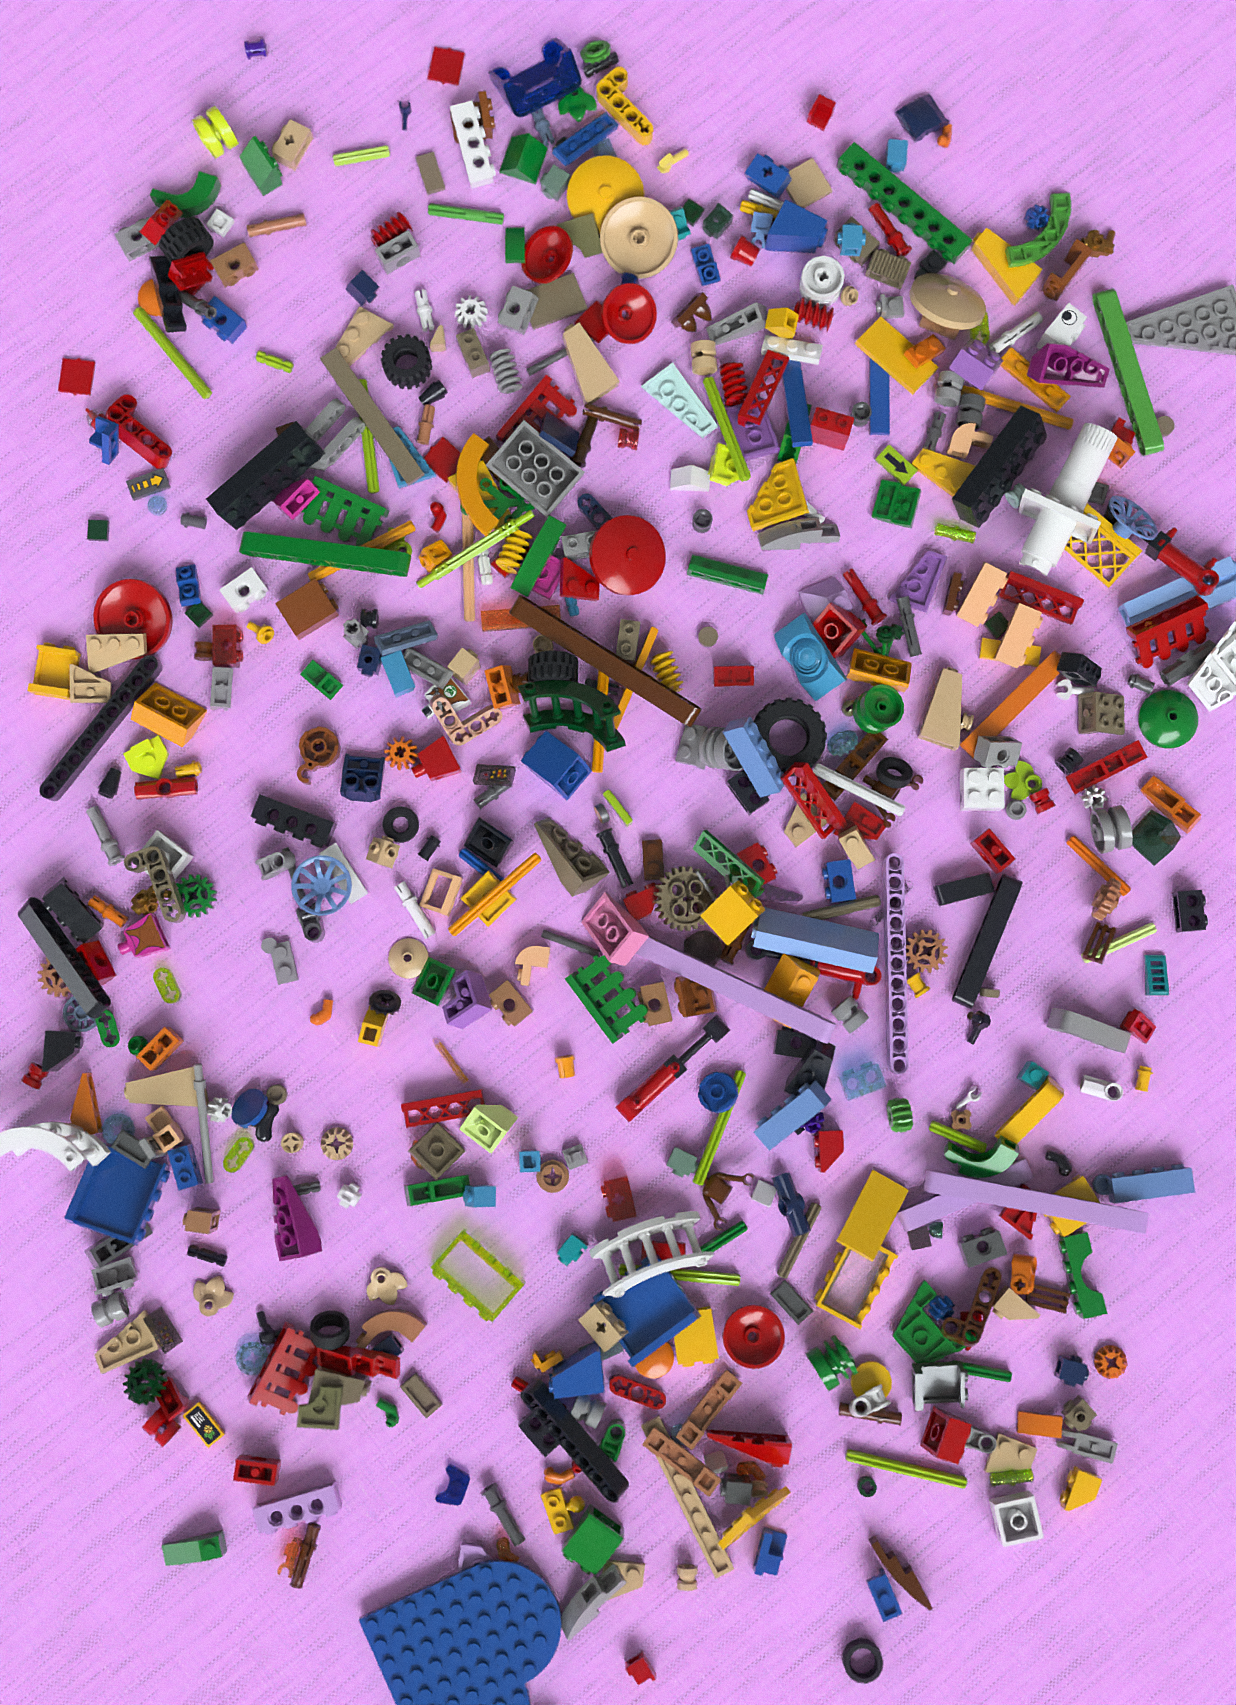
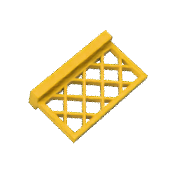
M1087 503L1083 514H1092L1098 517V521L1101 522L1097 530V538L1092 541H1098V552L1087 553L1086 542L1072 540V536L1068 541L1069 547L1066 545L1064 550L1109 588L1135 558L1138 557L1142 550L1130 539L1120 537L1113 530V525ZM1101 541H1110L1112 543V551L1101 552ZM1083 542L1084 553L1076 554L1073 552L1072 543ZM1123 553L1129 558L1124 565H1116V554ZM1113 554V565L1102 566L1101 555ZM1098 555L1099 566L1091 567L1088 565L1087 556ZM1113 568L1114 577L1109 582L1102 577V569Z

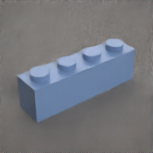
M751 716L730 721L723 734L758 795L764 797L780 793L784 787L780 777L784 773L780 770L776 758L771 754L766 741L762 738Z
M816 1080L810 1085L805 1083L798 1089L799 1094L796 1096L791 1094L784 1101V1106H776L770 1112V1117L764 1116L756 1123L758 1127L753 1133L769 1151L825 1108L832 1100Z
M1184 1164L1171 1165V1169H1164V1166L1152 1167V1171L1145 1172L1144 1169L1132 1170V1174L1127 1175L1124 1172H1114L1112 1177H1107L1106 1179L1107 1189L1109 1190V1202L1122 1203L1196 1193L1192 1168L1184 1167Z

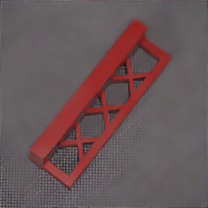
M767 350L739 411L738 425L745 427L747 421L757 425L761 424L790 357ZM775 359L783 362L782 366L773 368ZM773 375L774 383L766 385L765 382L768 376ZM765 391L768 396L767 399L758 401L760 393ZM756 407L760 411L758 418L751 416L752 410Z
M1013 571L1006 574L1005 577L1008 580L1004 588L1000 589L998 595L999 598L1015 604H1023L1042 612L1043 615L1069 625L1073 624L1077 610L1082 607L1084 602L1083 598ZM1007 584L1015 587L1016 595L1004 594ZM1027 592L1032 593L1036 601L1033 603L1026 602L1023 594ZM1050 600L1054 608L1049 611L1044 609L1041 601ZM1064 606L1071 608L1070 617L1062 616L1059 609Z
M795 762L780 777L821 839H825L834 829H844L848 825L807 762ZM793 773L797 777L796 785H792L788 779ZM801 788H804L807 792L806 801L800 797ZM811 803L817 806V816H813L811 813ZM821 819H825L829 824L824 831L821 828Z
M483 1089L401 1104L406 1128L468 1117L472 1110L467 1105L472 1099L480 1098V1104L485 1105ZM468 1100L465 1105L461 1103V1101ZM456 1102L463 1108L459 1114L453 1115L447 1109L451 1103ZM447 1104V1106L445 1107V1109H444L442 1106H440V1105ZM437 1106L443 1112L438 1118L433 1119L427 1113L431 1107ZM464 1109L469 1111L467 1113H462ZM417 1110L423 1115L418 1122L410 1123L408 1111ZM444 1113H447L448 1115H450V1116L442 1117V1116L444 1115ZM425 1116L429 1118V1120L422 1121Z

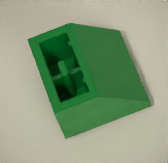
M255 135L239 157L261 194L265 196L283 185L280 178L283 175L278 168L279 165L275 158L271 157L268 153L269 150L264 141L259 142Z

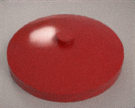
M623 515L606 521L597 529L591 540L589 560L596 579L603 587L618 595L631 596L643 593L657 583L665 567L666 551L659 532L652 524L637 516Z
M125 579L114 582L100 594L94 608V627L97 634L146 633L147 654L134 659H141L144 656L157 653L166 644L171 634L173 619L170 605L163 593L149 582L139 579Z

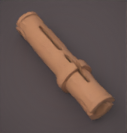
M304 213L269 221L265 219L263 222L246 226L249 237L252 238L265 234L268 236L277 231L307 226Z

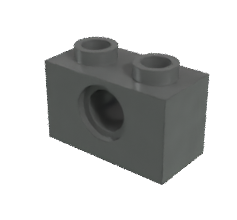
M992 1227L982 1229L981 1234L975 1236L973 1234L962 1236V1240L957 1242L965 1266L969 1268L1007 1255L1000 1231ZM980 1241H985L986 1248L983 1251H978L977 1244Z

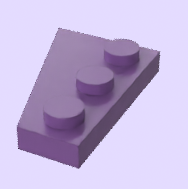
M928 550L909 576L900 584L896 592L891 595L889 601L897 603L896 599L909 596L911 608L927 613L947 556Z

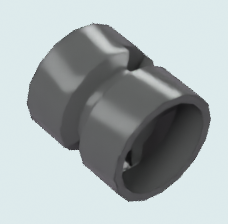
M977 394L961 395L960 411L957 413L956 425L960 427L967 423H975V429H979L982 424L983 415L981 413L984 411L986 399Z

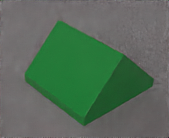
M529 133L511 136L499 173L536 185L548 148Z
M428 957L412 994L436 1006H440L457 970Z

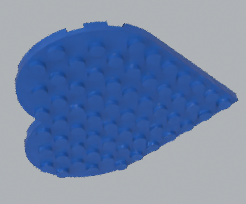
M500 1559L476 1563L458 1573L456 1572L359 1617V1623L396 1705H530V1696L526 1683L538 1676L552 1660L559 1644L562 1622L558 1600L548 1582L540 1574L538 1575L529 1569V1566L516 1561L510 1562Z

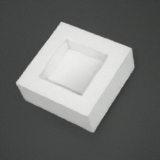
M216 209L206 225L212 231L225 237L234 224V220Z

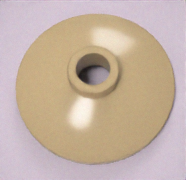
M406 938L392 946L388 961L390 968L396 975L410 979L421 974L429 955L426 947L421 942ZM407 954L411 955V961L409 962L404 960Z

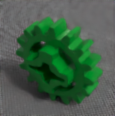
M192 874L189 875V880L182 877L183 883H176L179 888L178 891L185 912H188V917L193 918L195 913L196 917L201 918V912L208 915L207 909H214L211 903L217 902V899L213 898L217 891L211 889L214 887V883L207 884L209 878L205 877L202 880V875L197 874L196 879ZM192 883H198L195 887H188ZM206 890H207V894H208L207 899L205 898V891H206ZM193 892H194V893H197V894H196V895L198 896V899H197V900H196V899H193V898H194V897L192 896V893H193ZM183 893H184V895H185V901H184V902H183V899H182ZM195 905H202L201 908L192 909Z

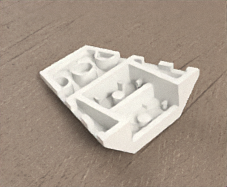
M1236 620L1187 683L1208 711H1212L1225 704L1236 695Z

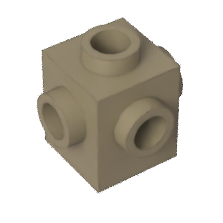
M1079 1395L1074 1400L1067 1401L1061 1411L1065 1417L1063 1419L1065 1424L1071 1430L1076 1428L1079 1432L1089 1428L1092 1420L1097 1416V1413Z

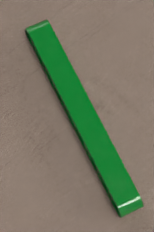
M248 531L243 532L239 547L241 554L251 557L400 577L408 576L411 562L410 554L399 551Z

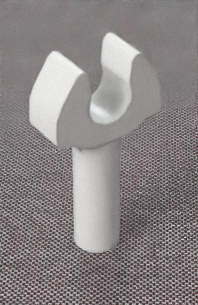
M1064 679L1056 684V686L1065 687L1067 690L1066 693L1059 692L1056 694L1061 700H1068L1072 694L1080 695L1094 692L1093 687L1073 686L1069 679Z

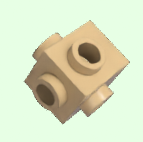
M382 836V839L373 837L366 860L393 868L400 846L394 844V839L386 836Z

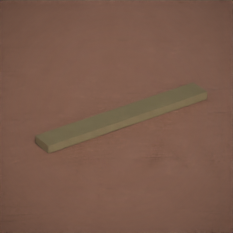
M337 348L320 358L321 362L406 484L409 486L423 477V471Z

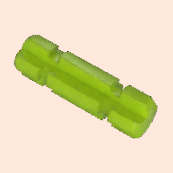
M261 350L257 352L255 357L257 362L266 363V365L279 370L283 369L287 373H291L294 367L291 361H284L282 358L271 354L267 355L266 352Z

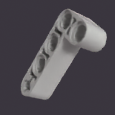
M1052 1008L1046 1026L1052 1030L1074 1035L1120 1053L1126 1052L1131 1036L1130 1033L1059 1008Z

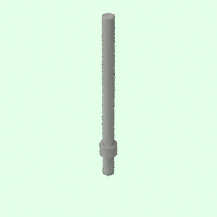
M197 1063L194 1064L195 1080H193V1086L197 1094L205 1183L210 1184L214 1180L204 1090L206 1088V1079H203L202 1064Z

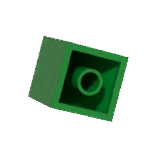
M590 1504L562 1545L561 1551L563 1556L570 1562L576 1561L580 1564V1568L585 1573H592L596 1576L624 1540V1528Z

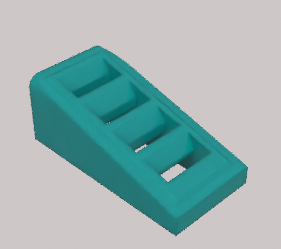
M1144 955L1145 996L1169 995L1166 955ZM1150 961H1160V965H1151ZM1151 969H1160L1161 973H1152ZM1152 977H1161V981H1152ZM1153 985H1161V989H1153Z

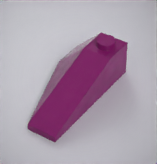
M1047 343L1032 356L1027 376L1038 383L1104 388L1110 368L1065 344Z
M288 1176L273 1178V1203L277 1206V1215L274 1216V1223L278 1225V1234H275V1244L279 1261L302 1258L323 1251L318 1230Z

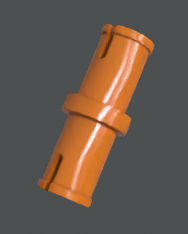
M94 895L87 904L101 913L104 919L108 918L120 928L124 926L123 924L129 918L115 909L113 904L106 903L97 895Z

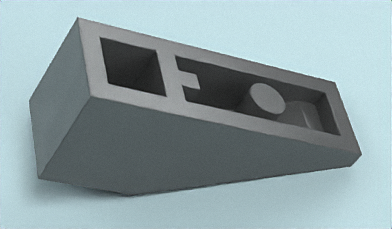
M146 1223V1226L144 1228L146 1229L144 1239L153 1234L149 1225ZM106 1236L84 1250L94 1268H101L133 1247L134 1244Z

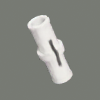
M418 290L414 294L418 305L417 314L421 319L422 330L428 332V324L429 331H432L435 327L431 316L432 307L429 306L427 291L421 290V298L420 290Z

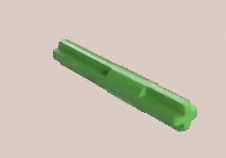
M432 203L428 206V214L433 216L499 225L504 223V214L499 212Z

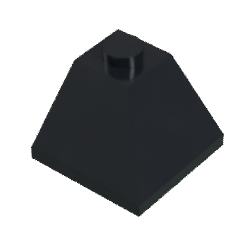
M45 1030L42 1072L59 1071L80 1053L84 1041L81 1032Z

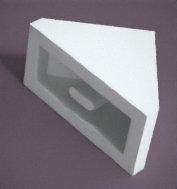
M694 465L671 469L670 490L709 492L710 475H708L707 470Z

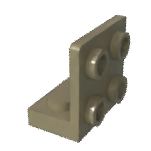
M1097 691L1078 695V734L1086 735L1100 732L1124 735V696Z

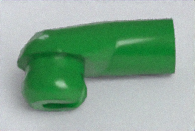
M380 1397L376 1407L385 1411L386 1425L390 1428L395 1427L399 1422L397 1406Z

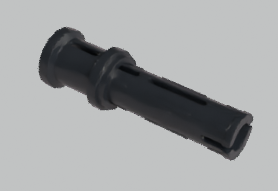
M609 828L596 834V837L600 839L603 845V853L605 855L608 854L623 889L627 887L624 879H626L629 886L634 883L618 850L620 845L614 839L613 829Z

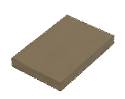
M574 273L526 290L534 293L539 298L530 320L533 330L587 310V305Z

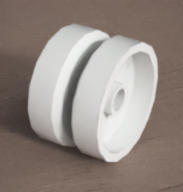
M819 256L806 263L799 285L801 297H804L806 303L812 300V306L814 307L819 302V308H822L824 305L828 307L837 301L841 294L845 277L839 262L831 257Z

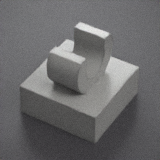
M582 1144L562 1151L569 1170L588 1163Z

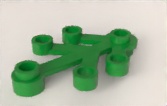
M483 478L480 481V489L488 492L496 499L483 500L488 509L497 508L493 513L497 519H500L509 507H517L512 514L505 517L504 524L507 522V519H517L524 511L528 512L535 509L530 503H525L524 498L509 485L504 486L502 479L499 482L500 488L507 490L515 498H507L492 486V481L489 478ZM486 482L489 484V487H484L482 484ZM460 504V511L467 515L465 509Z

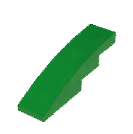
M551 515L548 516L510 587L511 589L529 597L537 579L540 578L548 560H550L567 526L566 523Z

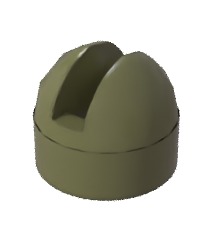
M852 700L844 702L841 708L842 713L847 717L853 716V708L846 711L847 707L854 704Z

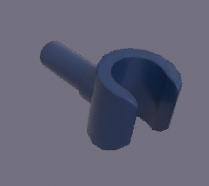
M400 101L399 108L403 118L402 130L407 131V118L411 114V105L408 101V106L403 108L402 101Z

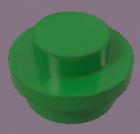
M143 1036L132 1037L128 1042L130 1053L137 1056L148 1044V1041Z

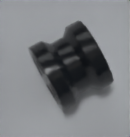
M362 608L360 624L365 628L372 627L373 629H378V609L368 611Z

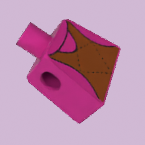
M152 913L124 930L127 940L117 944L122 955L132 951L133 955L137 958L171 949L156 914Z

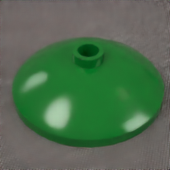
M1160 690L1145 699L1138 713V724L1141 733L1146 740L1159 748L1173 749L1186 744L1194 736L1198 727V712L1194 703L1185 694L1175 690ZM1174 714L1175 720H1171L1169 715Z

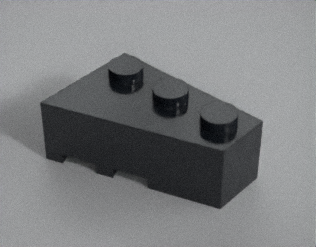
M63 877L45 892L42 904L48 911L51 912L53 910L58 916L56 919L62 926H68L72 931L70 934L77 942L81 940L84 944L99 932L104 924L90 907L80 900V895L68 887L66 884L68 881Z
M816 1039L788 1076L784 1091L796 1096L799 1094L798 1089L805 1083L810 1085L815 1080L825 1091L836 1046Z

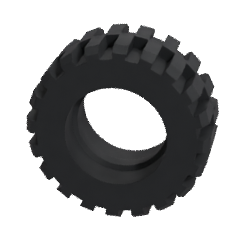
M792 698L774 700L773 703L765 705L753 721L783 773L795 762H807L810 768H812L821 757L826 746V725L821 720V714L818 711L815 712L811 704H804V700L801 699L797 701L792 700ZM785 719L793 720L803 727L806 733V744L799 753L790 756L783 755L771 746L769 732L776 722Z

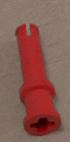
M873 204L868 211L886 235L887 244L892 246L896 252V257H905L911 252L912 247L907 245L903 239L902 232L895 229L880 204Z
M849 569L850 572L846 571L842 576L861 602L863 612H866L872 620V626L880 623L887 617V614L882 612L877 604V599H872L854 569Z

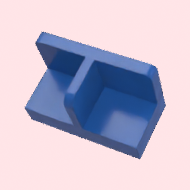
M97 416L95 418V432L89 438V443L102 449V462L110 465L119 454V424Z
M763 1527L753 1566L754 1574L763 1576L764 1572L775 1576L778 1575L780 1563L784 1559L783 1552L787 1540L786 1533Z
M881 1568L879 1569L881 1574L867 1579L866 1582L883 1622L902 1615V1611L884 1569Z

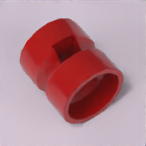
M160 1407L141 1428L147 1434L154 1435V1440L163 1448L182 1426L174 1419L168 1421ZM165 1424L167 1429L162 1433L159 1431V1428Z

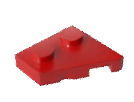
M563 557L560 569V596L598 601L599 581L577 564Z
M854 801L844 816L848 825L844 829H836L833 834L838 836V834L857 825L864 839L878 840L886 827L883 825L881 818Z
M1023 1183L1019 1186V1188L1032 1190ZM1004 1207L998 1216L1031 1240L1033 1238V1222H1036L1037 1213Z

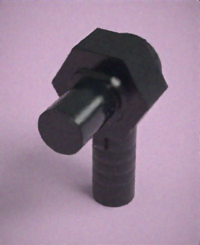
M980 1010L976 1013L969 1012L967 1014V1018L972 1020V1025H974L967 1042L973 1045L981 1030L987 1028L991 1023L990 1016Z
M264 1311L257 1312L256 1316L259 1327L262 1328V1332L259 1333L260 1342L266 1346L273 1345L282 1328L273 1331L270 1324H267Z

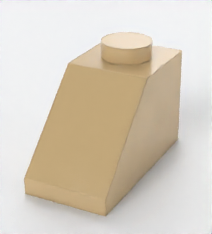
M857 825L838 834L841 845L857 869L876 860Z
M1006 1285L995 1296L992 1305L994 1307L992 1312L1000 1319L1003 1317L1008 1320L1037 1319L1041 1316Z

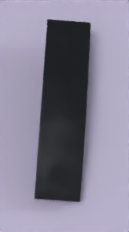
M149 256L155 292L166 332H186L187 325L182 313L183 305L178 293V287L168 276L171 263L166 256Z

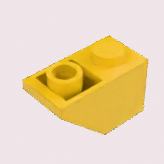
M788 307L769 309L765 328L778 337L793 339L799 315Z
M369 1005L361 1026L358 1042L380 1047L389 1013L386 1016L383 1013L376 1014V1011L371 1010Z
M1074 1466L1073 1471L1070 1470L1068 1473L1066 1490H1063L1060 1495V1506L1069 1512L1094 1501L1102 1479L1096 1474Z

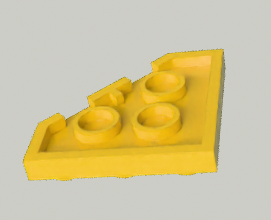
M794 458L774 465L768 480L763 483L757 493V498L753 505H750L747 514L753 532L809 513Z
M786 1486L780 1490L775 1488L767 1495V1499L762 1497L754 1504L755 1507H747L741 1513L743 1517L740 1516L731 1523L732 1526L722 1533L723 1538L718 1542L722 1550L737 1541L773 1508L782 1503L791 1493Z

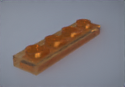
M560 605L541 606L561 619ZM511 609L481 611L482 632L528 629L531 627L509 613Z

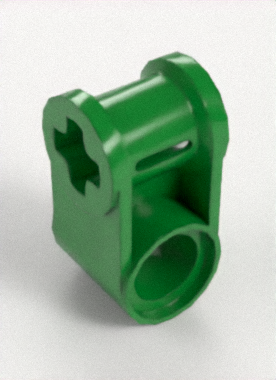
M614 1419L609 1422L604 1437H602L599 1444L601 1450L614 1463L618 1459L626 1434V1426L620 1419ZM619 1427L622 1432L619 1435H614L611 1429Z

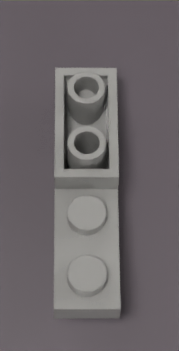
M806 518L771 527L759 533L757 538L761 550L800 549L801 543L839 542L840 533L837 524H821L819 518Z
M612 1564L599 1577L593 1575L565 1608L561 1615V1629L567 1640L570 1641L600 1613L598 1608L627 1583L615 1564Z

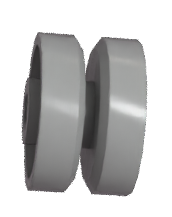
M1122 805L1110 807L1108 812L1104 809L1091 812V833L1098 852L1103 854L1112 852L1114 847L1122 850L1132 846V828L1128 814Z

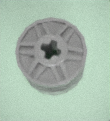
M711 727L707 729L699 743V754L703 763L710 768L731 771L742 770L741 763L723 734L726 727Z

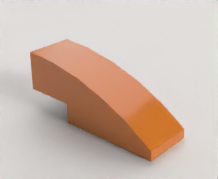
M1155 776L1140 789L1143 795L1159 811L1186 834L1201 820V814L1185 802L1186 799Z

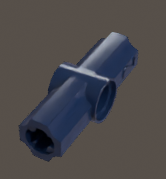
M790 1172L772 1178L779 1196V1210L783 1216H786L793 1237L810 1232L811 1229L804 1213L805 1202L802 1195L797 1193Z

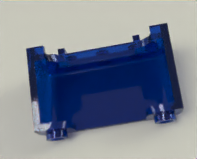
M557 37L543 45L542 56L544 61L513 77L510 76V73L504 67H496L488 72L492 83L515 116L525 117L580 87L581 75L572 50Z

